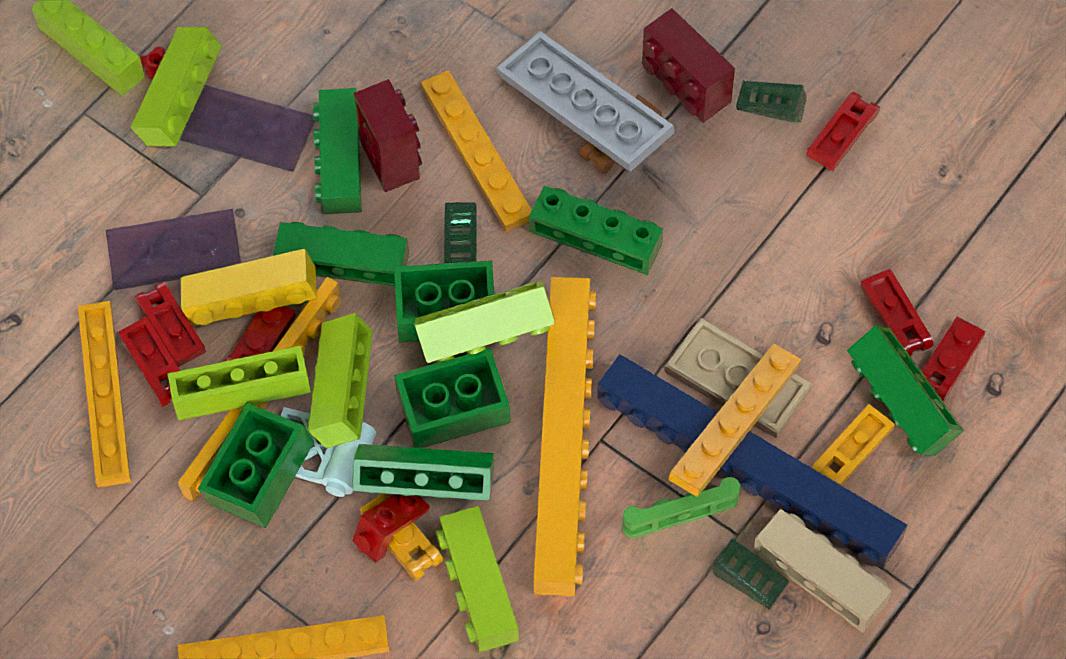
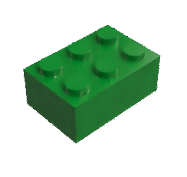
M492 260L395 266L396 317L399 343L420 341L415 328V318L495 294Z
M491 348L476 354H468L394 375L396 392L414 448H424L511 423L510 404Z
M246 403L197 489L209 505L267 528L314 444V440L304 425Z

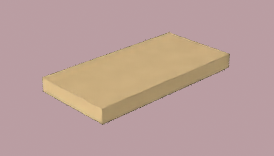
M700 318L665 365V372L724 406L764 355ZM794 373L754 425L777 438L811 390L812 383Z

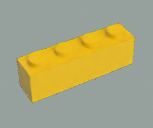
M305 249L181 277V309L192 326L208 325L211 322L239 318L246 314L270 311L273 308L301 304L308 300L317 299L316 268Z

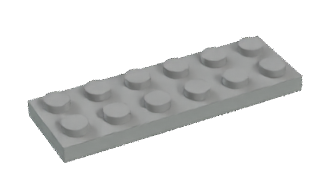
M541 31L496 68L500 78L630 172L675 133L673 124Z

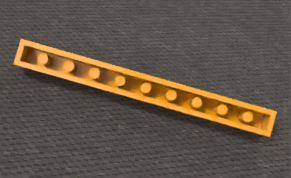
M551 277L550 307L555 324L549 326L547 338L534 565V595L575 596L576 584L582 585L583 564H577V552L584 553L585 532H578L579 521L586 520V501L580 500V490H587L588 470L581 469L582 459H588L589 439H583V428L590 429L591 409L584 408L585 398L591 399L592 379H586V369H593L594 349H587L588 339L594 340L595 320H589V310H596V291H590V278Z

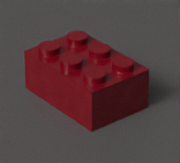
M673 8L644 27L642 65L648 74L655 75L670 95H675L680 99L689 114L692 116L696 115L704 123L732 102L735 68Z
M387 79L353 93L360 145L384 192L386 193L420 179L419 166L422 165V160L417 149H420L421 145L416 135V132H419V127L412 113L408 115L404 109L406 102L401 90H394L390 80Z

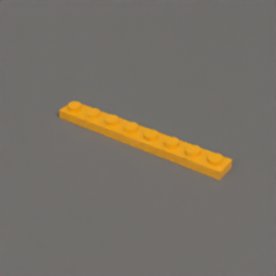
M329 277L324 280L317 290V299L308 302L273 351L301 346L304 355L308 342L311 338L315 339L318 337L329 313H335L341 303L338 282ZM268 402L256 404L255 406L265 410ZM244 407L232 409L228 412L180 478L178 484L182 496L193 502L200 493L197 489Z

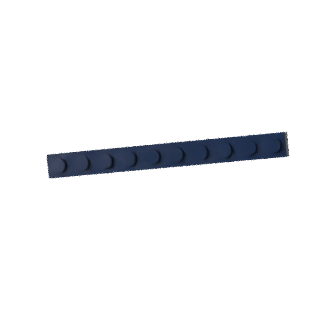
M621 354L618 355L598 383L597 398L603 406L612 411L618 410L626 415L634 425L640 428H648L662 442L669 445L673 443L683 449L684 453L688 451L718 413ZM750 431L716 473L722 478L733 477L737 479L747 493L763 497L777 511L782 509L786 513L798 516L804 522L807 529L812 531L818 530L828 536L830 542L835 546L848 548L856 553L858 558L869 566L876 565L882 570L903 540L907 529V524Z

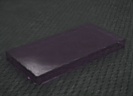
M204 85L179 140L294 172L315 121L314 116L308 113Z
M233 209L106 230L114 290L156 284L162 281L179 280L184 276L242 263Z

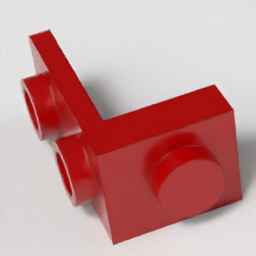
M393 494L360 516L352 541L361 552L365 553L376 563L385 557L392 536L428 513L430 505L419 495Z

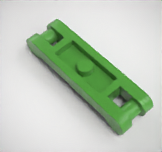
M727 477L721 481L719 487L702 491L698 497L688 492L682 498L672 501L671 499H662L655 502L652 507L642 510L636 506H630L623 512L622 531L627 537L636 538L730 510L738 504L740 483L733 477Z

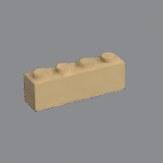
M780 509L755 538L753 551L862 633L865 632L888 604L892 590L888 588L887 583L882 578L874 574H868L860 568V564L855 558L848 554H841L833 548L832 543L825 536L814 534L794 514L790 513L788 515Z

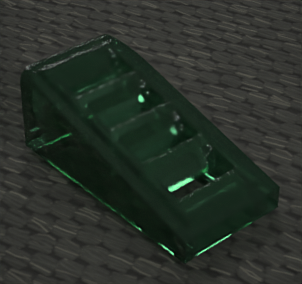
M742 81L736 108L743 112L801 123L807 96L803 85ZM752 92L757 93L755 102H750ZM764 95H769L767 103H763ZM777 97L781 98L780 104H776Z
M474 202L445 203L444 263L477 261V204ZM470 228V231H452V229ZM470 241V244H451V242ZM451 253H470V257H451Z
M734 539L730 540L713 565L714 575L771 610L789 584V580ZM734 557L738 561L733 568H730L728 564ZM747 565L750 569L743 578L739 573ZM757 573H760L763 576L755 586L752 585L750 582ZM771 580L774 582V585L765 595L761 591L767 582Z

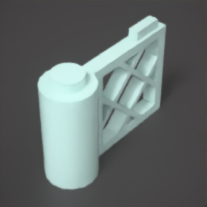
M286 407L283 408L280 416L303 422L308 431L310 413ZM362 422L361 439L330 448H325L322 444L318 445L315 437L308 431L314 440L315 447L310 449L305 460L319 454L322 462L317 472L305 470L301 465L295 477L323 484L326 486V491L334 496L344 497L345 494L353 493V459L359 444H373L376 437L375 429Z

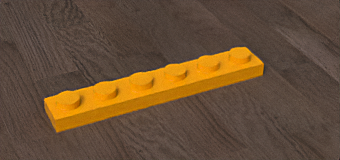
M449 70L422 81L421 89L505 232L529 222V215L532 211L531 207Z
M110 301L79 305L78 315L96 485L100 488L131 483L112 305Z
M773 343L672 469L668 480L698 497L798 370L802 359Z
M385 615L178 645L179 659H345L390 652Z

